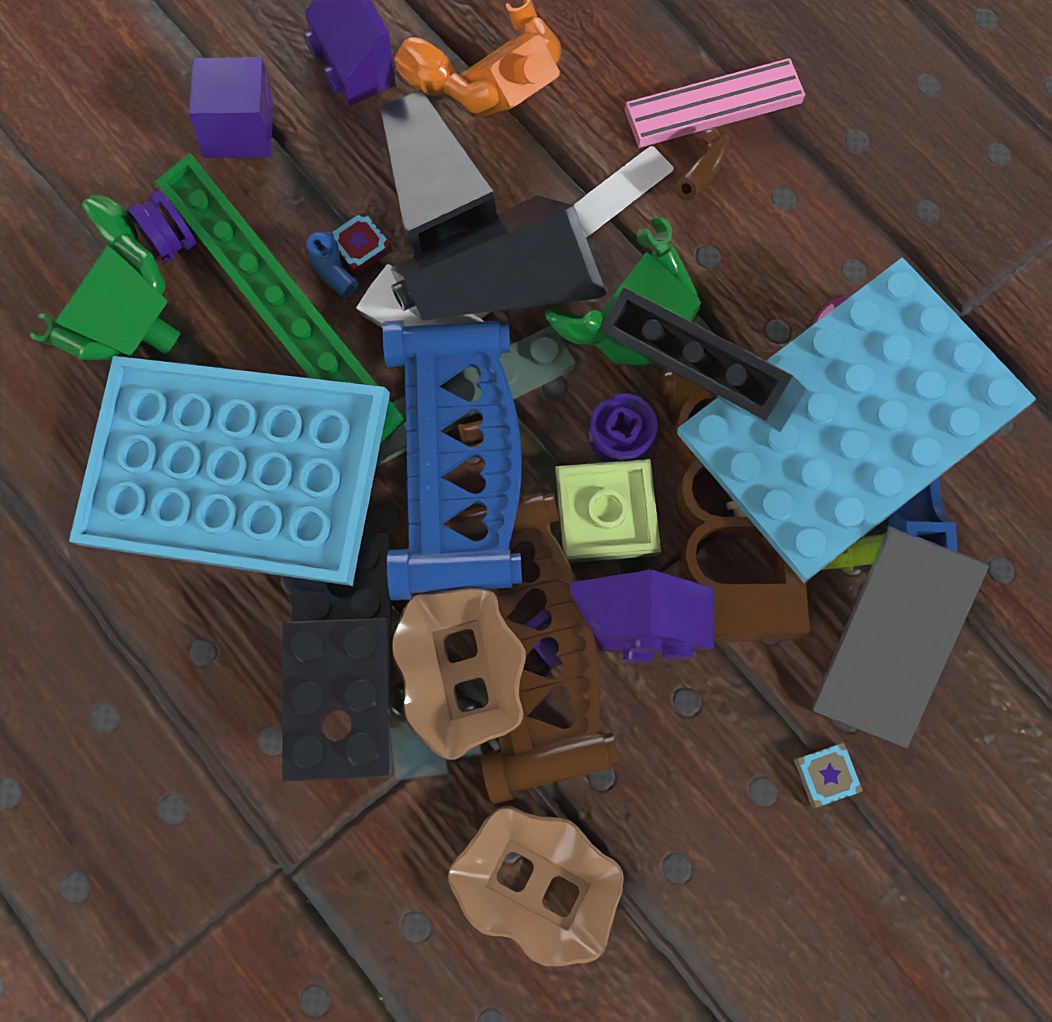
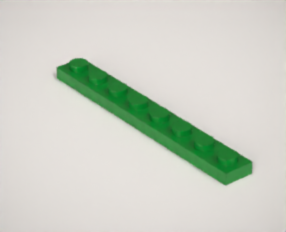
M191 153L155 181L309 378L378 386ZM390 400L388 401L381 442L406 422L405 418Z

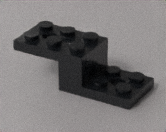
M389 533L362 534L354 575L355 587L346 596L340 597L331 594L328 588L329 582L292 577V622H282V781L391 777L389 681L393 680V660L391 655L393 635L392 601L389 596L387 579L388 550H391ZM333 711H343L351 719L349 733L340 740L326 738L322 729L324 719Z

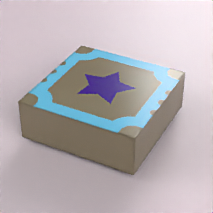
M844 743L794 760L812 808H817L863 791Z

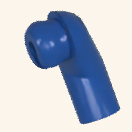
M315 232L311 234L307 240L306 247L309 252L312 270L342 299L348 298L357 289L358 282L342 267L337 241L328 232Z

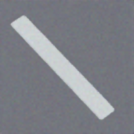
M648 147L574 204L586 238L673 171V166L655 147ZM490 312L476 313L474 315L482 319Z

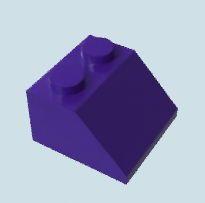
M313 0L305 11L309 31L303 33V36L313 58L321 57L326 67H323V72L333 93L340 91L348 106H351L395 86L389 31L371 0Z

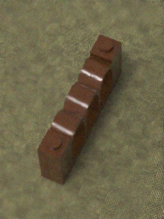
M778 351L748 352L767 361ZM663 369L661 376L662 396L670 397V412L679 413L672 436L675 453L684 465L689 467L677 488L675 501L679 517L687 528L694 531L681 551L679 562L681 577L684 580L714 588V642L799 641L810 633L806 582H802L773 546L775 584L716 583L707 578L698 567L695 556L697 545L705 540L714 538L765 537L748 517L710 515L702 510L694 500L692 483L702 476L712 474L678 436L677 431L678 427L717 398Z

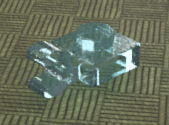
M409 726L390 729L395 779L397 781L448 774L447 759L433 752L426 743L414 734ZM481 744L471 748L459 758L481 755Z

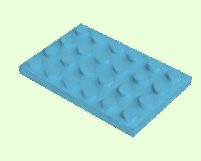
M902 257L767 360V362L792 374L806 388L781 432L717 398L678 427L677 434L802 582L805 583L1029 407L1036 398Z
M113 356L69 542L80 546L352 586L390 392L385 387Z

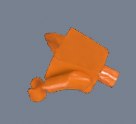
M523 0L524 5L519 8H512L509 3H506V8L514 28L520 31L524 30V33L519 34L459 75L456 73L448 57L440 49L418 37L404 40L394 58L397 71L416 91L422 90L424 94L430 96L449 95L466 110L475 113L477 117L515 107L560 75L556 64L560 59L561 45L545 22L537 17L532 0Z

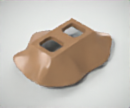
M469 587L457 590L420 593L409 600L402 610L393 633L391 655L394 665L403 679V713L408 726L414 734L439 756L448 760H455L471 748L488 740L506 735L518 727L523 719V708L519 699V685L526 660V651L520 640L502 618L495 594L488 589ZM472 630L477 644V655L471 659L451 663L445 645L446 637L457 632ZM482 678L485 681L489 698L487 706L462 712L456 695L457 685Z
M503 806L496 809L485 819L478 833L452 863L448 872L451 890L470 924L483 934L512 938L521 946L530 959L544 966H566L576 963H587L596 960L605 952L610 928L623 890V872L618 863L601 853L570 820L536 816L511 806ZM510 852H515L529 859L534 865L533 872L521 892H515L497 881V873L506 855ZM557 876L570 881L579 888V895L570 913L565 917L546 909L542 904V899L552 879Z

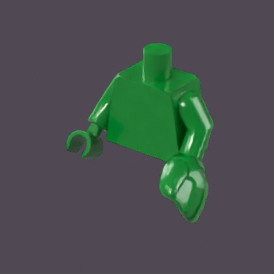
M90 195L82 202V207L108 245L57 319L46 314H38V318L46 320L48 329L42 336L30 332V338L47 345H53L82 360L112 361L113 356L120 357L123 353L131 356L141 341L166 355L178 339L180 332L158 318L168 300L163 296L166 283L153 255L137 241L138 233L128 211L117 201L107 196Z
M661 217L650 220L651 225L656 231L655 239L647 228L639 229L636 238L641 246L646 248L653 247L652 255L647 252L643 255L602 311L592 310L587 312L585 316H577L554 306L546 310V319L560 336L575 344L595 345L615 364L642 366L651 364L658 366L618 344L599 329L623 287L640 294L691 322L695 320L701 302L673 244L668 243L672 236V227L666 219Z

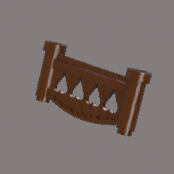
M540 491L519 497L515 524L509 543L510 554L519 545L524 543L531 544L535 548L536 553L532 562L540 568L539 578L531 583L522 581L520 584H512V588L488 589L497 597L500 614L506 625L522 643L526 656L542 639L552 638L559 645V650L555 657L561 660L564 666L562 675L556 679H548L523 670L519 685V699L523 708L521 724L506 735L498 737L501 749L481 754L484 780L492 804L513 800L514 792L611 769V764L620 763L613 732L602 734L599 727L600 673L595 636L570 593L571 582H577V578L550 529L552 522L560 521L553 492L543 494ZM481 506L461 511L443 525L472 541H482L488 534L487 527L482 524V520L487 514V509ZM540 590L546 594L547 603L544 610L548 611L552 616L551 625L547 629L536 630L505 618L530 592ZM558 686L569 690L571 699L567 706L576 715L575 723L567 729H561L528 717L549 692Z

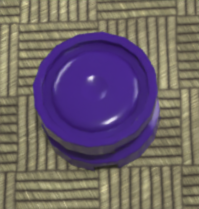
M157 189L148 195L149 201L142 205L136 202L128 207L127 211L157 256H162L161 260L166 265L175 259L177 251L182 248L186 251L196 245V241L174 206L163 192ZM157 206L160 207V209L162 210V212L164 213V215L166 216V218L168 219V221L170 222V224L173 226V228L175 229V231L178 233V235L180 236L179 239H178L177 236L175 235L173 229L171 228L170 224L167 222V220L165 219V217H164V216L160 213V211L156 208Z
M614 394L612 398L606 401L602 400L595 408L588 435L591 449L596 457L604 463L643 460L651 450L658 429L656 414L650 404L639 396L632 394Z

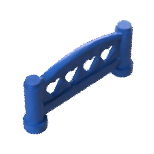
M404 320L384 321L383 349L386 368H405L409 549L388 550L387 579L390 600H411L413 593L457 590L469 587L484 589L512 588V584L522 583L521 554H510L509 550L519 503L522 471L521 439L517 412L505 371L500 362L501 353H510L509 324H499V321L405 326ZM474 367L481 372V377L476 382V386L480 388L482 395L474 402L465 401L439 387L466 368ZM477 412L483 417L478 431L482 433L484 440L477 447H468L442 433L441 430L465 414ZM471 457L481 458L485 463L480 477L485 480L486 486L478 494H471L442 477ZM472 504H482L487 509V514L482 520V524L487 527L488 534L482 541H472L443 524Z

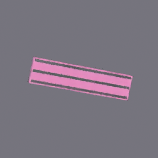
M788 58L626 102L625 113L638 148L801 104L805 93L791 59Z

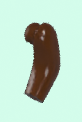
M709 128L702 134V138L697 141L698 147L705 153L676 184V193L682 200H691L707 189L727 156L730 148V139L726 134L721 137L714 128Z

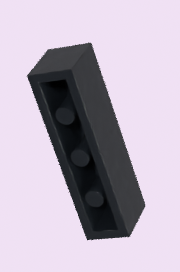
M623 287L599 329L618 344L778 432H781L806 390L792 374L626 287Z

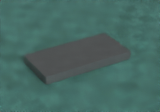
M889 526L813 701V712L908 748L989 565L983 561Z

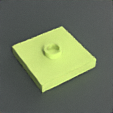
M650 459L555 466L562 550L569 563L660 555L661 546Z

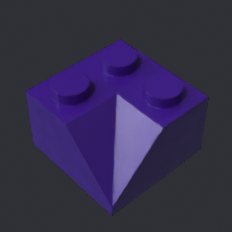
M653 570L571 582L570 593L600 647L605 651L623 654V662L651 663L653 662L654 654H662V657L666 659H692L693 650L714 648V588Z

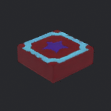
M364 211L330 233L338 243L340 258L354 276L392 252L391 244Z

